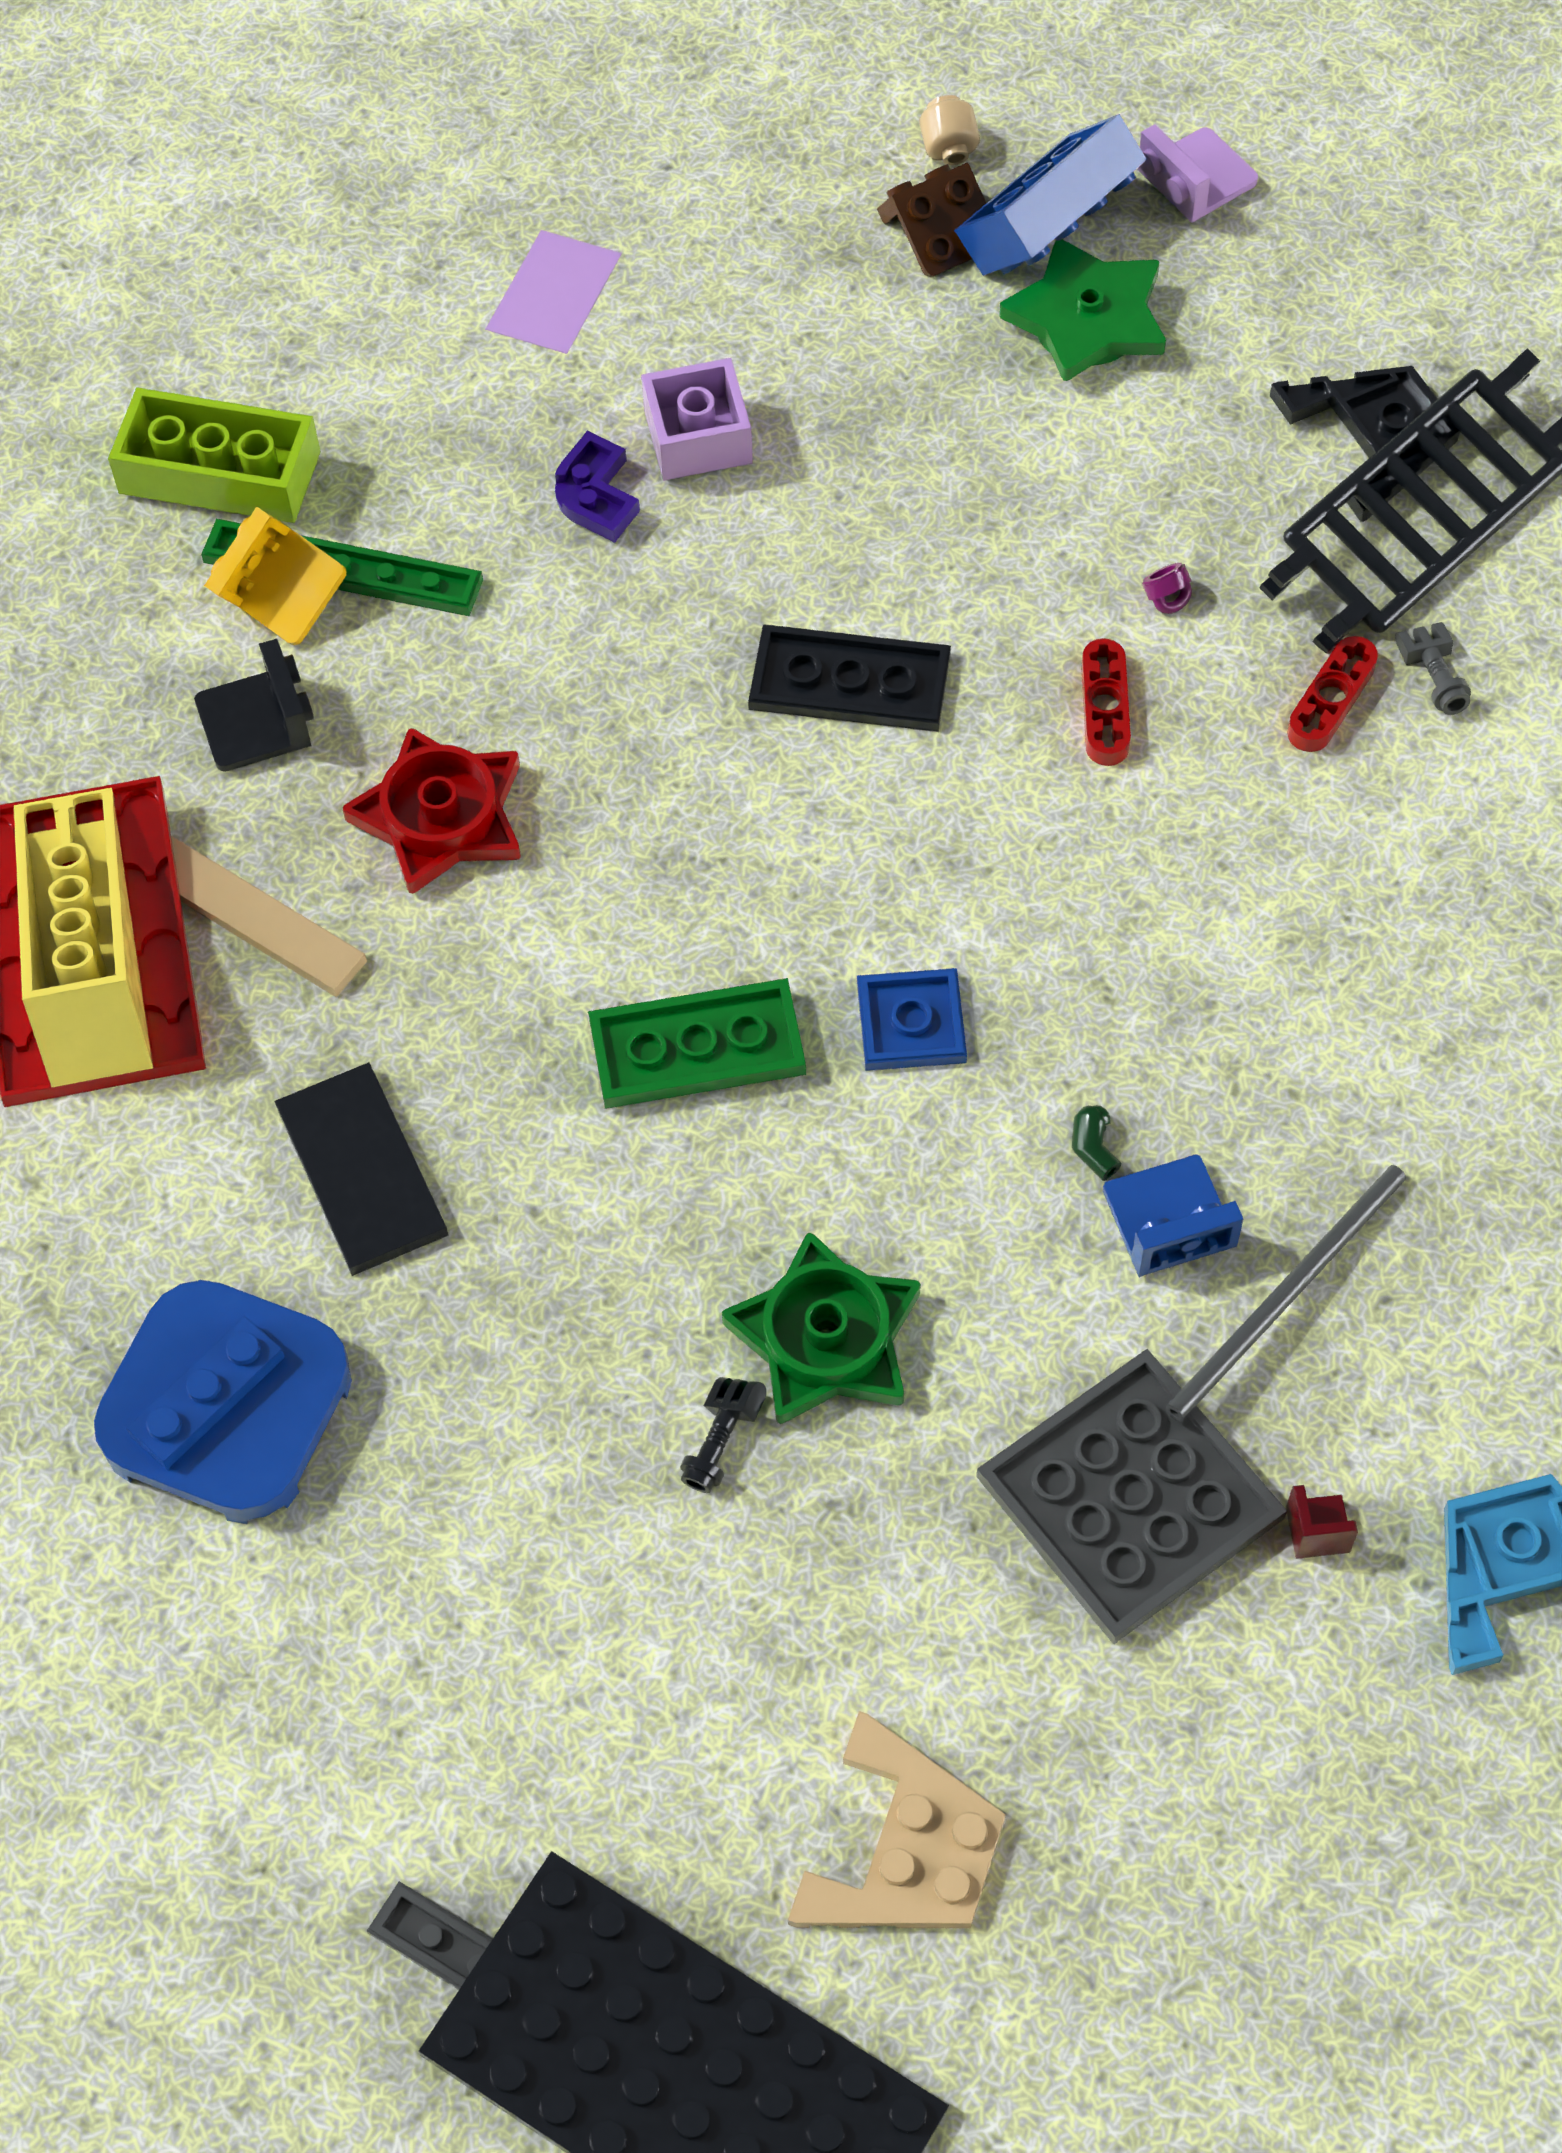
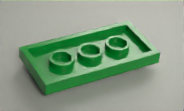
M788 978L588 1011L605 1109L806 1075V1062Z

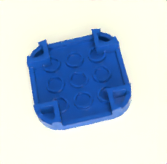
M198 1280L179 1284L164 1293L149 1310L104 1393L94 1419L96 1442L113 1471L131 1483L132 1479L139 1480L223 1513L227 1521L248 1524V1520L266 1517L283 1506L288 1508L300 1491L297 1484L341 1397L346 1399L348 1397L352 1378L345 1347L332 1328L310 1316L222 1283ZM246 1316L282 1348L285 1358L166 1470L130 1437L126 1428Z

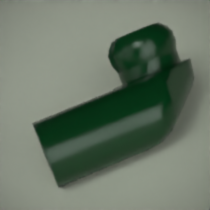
M1088 1105L1084 1106L1074 1117L1072 1149L1102 1181H1106L1121 1167V1162L1103 1145L1105 1125L1110 1124V1115L1102 1106Z

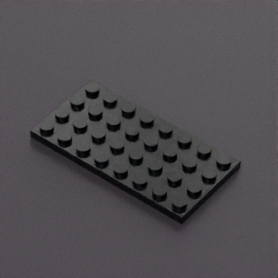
M553 1851L550 1852L418 2051L421 2057L566 2153H923L949 2107L942 2100Z

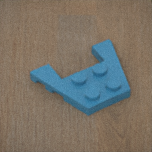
M1552 1474L1447 1501L1444 1507L1448 1655L1451 1675L1500 1663L1503 1657L1485 1606L1562 1586V1486Z

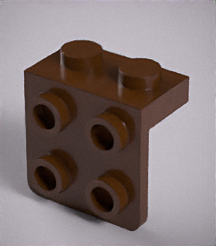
M968 162L951 170L948 164L938 167L924 175L926 181L912 186L911 181L895 186L886 192L888 199L877 208L884 224L899 218L922 272L926 276H936L972 260L954 231L986 204Z

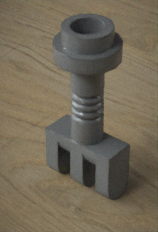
M1439 622L1431 625L1433 639H1431L1424 626L1414 628L1413 637L1416 643H1413L1407 631L1397 632L1395 634V641L1405 664L1410 665L1423 661L1436 686L1431 695L1435 707L1447 715H1455L1465 710L1470 704L1471 689L1465 679L1453 678L1443 659V656L1451 655L1453 640L1444 623Z

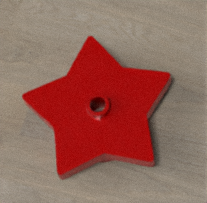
M410 728L404 738L397 761L388 769L382 782L343 806L345 821L393 846L407 890L411 894L419 891L459 861L519 860L521 857L519 843L503 810V805L520 767L519 754L517 751L474 754L461 747L439 744L416 729Z

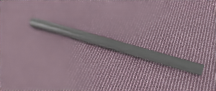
M1391 1165L1166 1405V1411L1173 1419L1177 1421L1184 1420L1406 1180L1405 1173L1399 1167Z

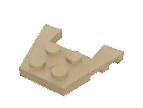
M859 1711L843 1757V1764L897 1781L898 1784L863 1888L858 1889L804 1871L788 1918V1925L796 1928H810V1926H839V1928H861V1926L971 1928L1006 1814L869 1714Z

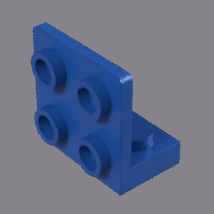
M1195 1154L1105 1182L1103 1185L1104 1196L1138 1277L1235 1248L1238 1245L1244 1220L1236 1201L1224 1205L1221 1204L1200 1155Z

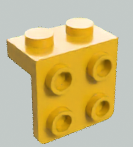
M256 507L251 516L247 517L239 526L237 537L225 555L221 556L213 565L211 576L204 586L219 597L241 608L286 642L298 645L304 640L345 579L347 571L342 564L290 527Z

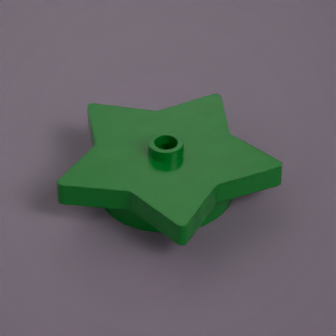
M1063 239L1055 240L1043 279L1000 302L999 317L1037 336L1043 347L1051 353L1063 381H1069L1090 366L1106 364L1124 355H1163L1165 353L1166 338L1147 306L1158 278L1160 262L1154 259L1103 262Z
M807 1233L786 1275L776 1283L773 1289L726 1308L722 1311V1323L769 1364L775 1417L779 1424H783L837 1395L891 1405H902L904 1403V1388L893 1341L920 1296L921 1284L917 1280L867 1275L863 1271L845 1264L813 1233ZM824 1329H829L833 1332L822 1333L820 1331Z

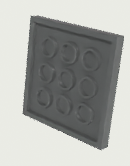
M1148 1349L1141 1352L977 1468L976 1475L1113 1644L1117 1643L1285 1519L1287 1514L1284 1506L1197 1406L1183 1421H1177L1167 1413L1166 1405L1182 1388Z

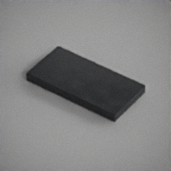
M763 624L748 708L754 711L939 732L951 645Z
M370 1062L274 1101L351 1276L448 1236L447 1227Z

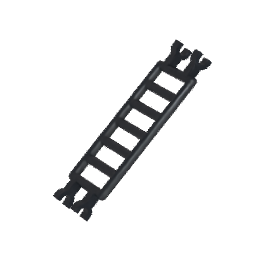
M1528 348L1492 381L1478 369L1468 372L1284 532L1283 540L1294 553L1273 568L1268 574L1269 578L1259 588L1273 601L1310 567L1347 604L1344 610L1322 627V632L1312 641L1326 654L1362 621L1375 633L1386 631L1562 474V450L1559 448L1562 444V417L1547 431L1543 432L1506 396L1527 380L1530 376L1529 372L1540 362ZM1474 391L1547 462L1532 476L1459 405ZM1444 417L1517 488L1503 502L1429 431ZM1414 443L1487 514L1472 529L1399 457ZM1384 469L1457 541L1442 556L1369 484ZM1355 496L1427 569L1410 583L1338 509ZM1322 523L1396 595L1381 610L1307 538Z

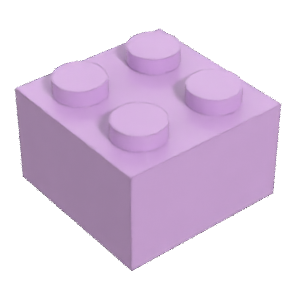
M731 358L641 375L644 412L663 481L753 463L751 425Z

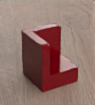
M1304 1485L1292 1486L1286 1510L1296 1559L1350 1553L1358 1530L1356 1521L1347 1520L1343 1496L1333 1495L1307 1498Z

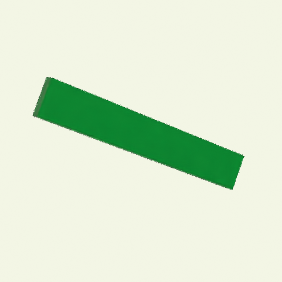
M216 518L201 554L203 563L214 565L221 556L225 555L237 537V531L241 523ZM301 535L346 568V577L337 589L340 591L470 616L483 582L482 571Z

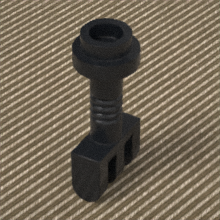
M725 1377L716 1379L703 1405L716 1417L697 1457L687 1455L680 1466L683 1471L681 1481L684 1484L703 1493H710L713 1486L720 1485L724 1472L717 1467V1464L723 1453V1448H725V1444L728 1442L727 1439L730 1438V1434L738 1420L755 1422L766 1397V1387L763 1383L748 1382L740 1379L732 1380Z

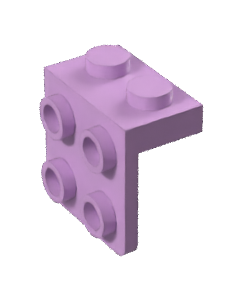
M1155 124L1141 132L1140 149L1147 160L1138 167V171L1192 223L1257 185V172L1210 128H1200L1175 143Z

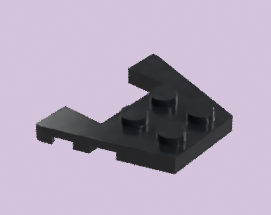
M1413 366L1355 372L1353 379L1331 381L1328 376L1310 378V384L1289 386L1288 380L1278 381L1271 384L1270 390L1271 399L1290 425L1332 408L1368 458L1437 400ZM1446 417L1429 430L1447 449H1450L1458 442L1460 431ZM1416 443L1399 456L1417 475H1420L1434 462ZM1385 469L1369 482L1387 502L1403 489ZM1355 496L1347 501V504L1360 522L1368 520L1373 515Z

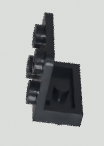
M277 638L259 643L266 672L200 691L194 697L216 767L220 771H230L312 746L306 721L314 719L306 691L296 693L294 684L301 682L294 657L292 654L283 656Z

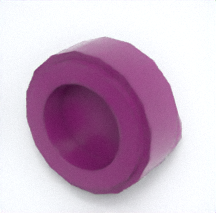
M1174 563L1158 569L1145 577L1142 582L1148 599L1153 601L1156 609L1161 613L1172 614L1181 610L1188 604L1192 595L1190 585L1192 580L1185 564ZM1180 590V594L1175 600L1171 602L1165 601V596Z

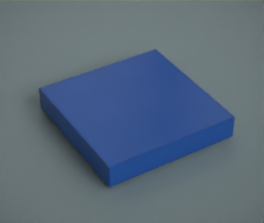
M957 968L857 976L865 1071L967 1063Z

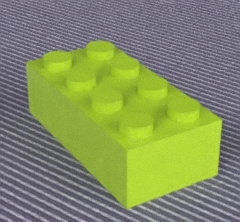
M136 387L109 454L108 461L119 494L251 516L255 508L258 507L279 521L295 523L321 451L313 416Z

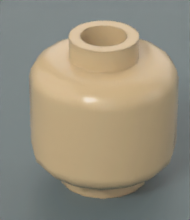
M955 95L940 96L928 103L927 109L923 111L919 119L927 155L934 160H943L944 164L958 165L965 162L969 158V154L976 150L980 143V135L972 105L965 100H960Z

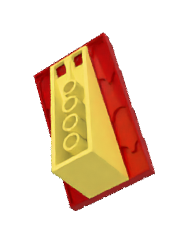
M155 776L0 805V1095L4 1107L206 1069L189 947L161 777Z

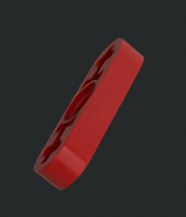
M1350 636L1338 642L1290 716L1287 735L1294 747L1306 752H1315L1323 749L1330 742L1374 674L1378 651L1370 640L1360 636ZM1355 655L1361 656L1363 658L1362 661L1359 660L1351 669L1350 676L1345 673L1347 659H1352ZM1325 687H1336L1344 692L1346 698L1339 702H1330L1325 700L1319 691ZM1315 712L1319 713L1321 717L1318 729H1313L1310 733L1304 732L1302 728L1310 725L1315 717Z
M1101 638L1087 644L1082 655L1081 672L1085 746L1087 755L1092 761L1100 765L1112 766L1121 763L1127 757L1130 747L1131 732L1126 654L1123 647L1116 641ZM1098 657H1107L1109 664L1108 678H1100ZM1110 695L1117 699L1119 705L1111 710H1102L1097 708L1092 701L1097 696ZM1112 725L1111 736L1114 747H1105L1102 740L1103 726Z

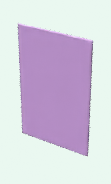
M541 230L485 330L567 354L622 253Z

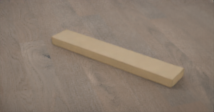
M171 836L182 903L335 997L342 992L366 964L365 953Z

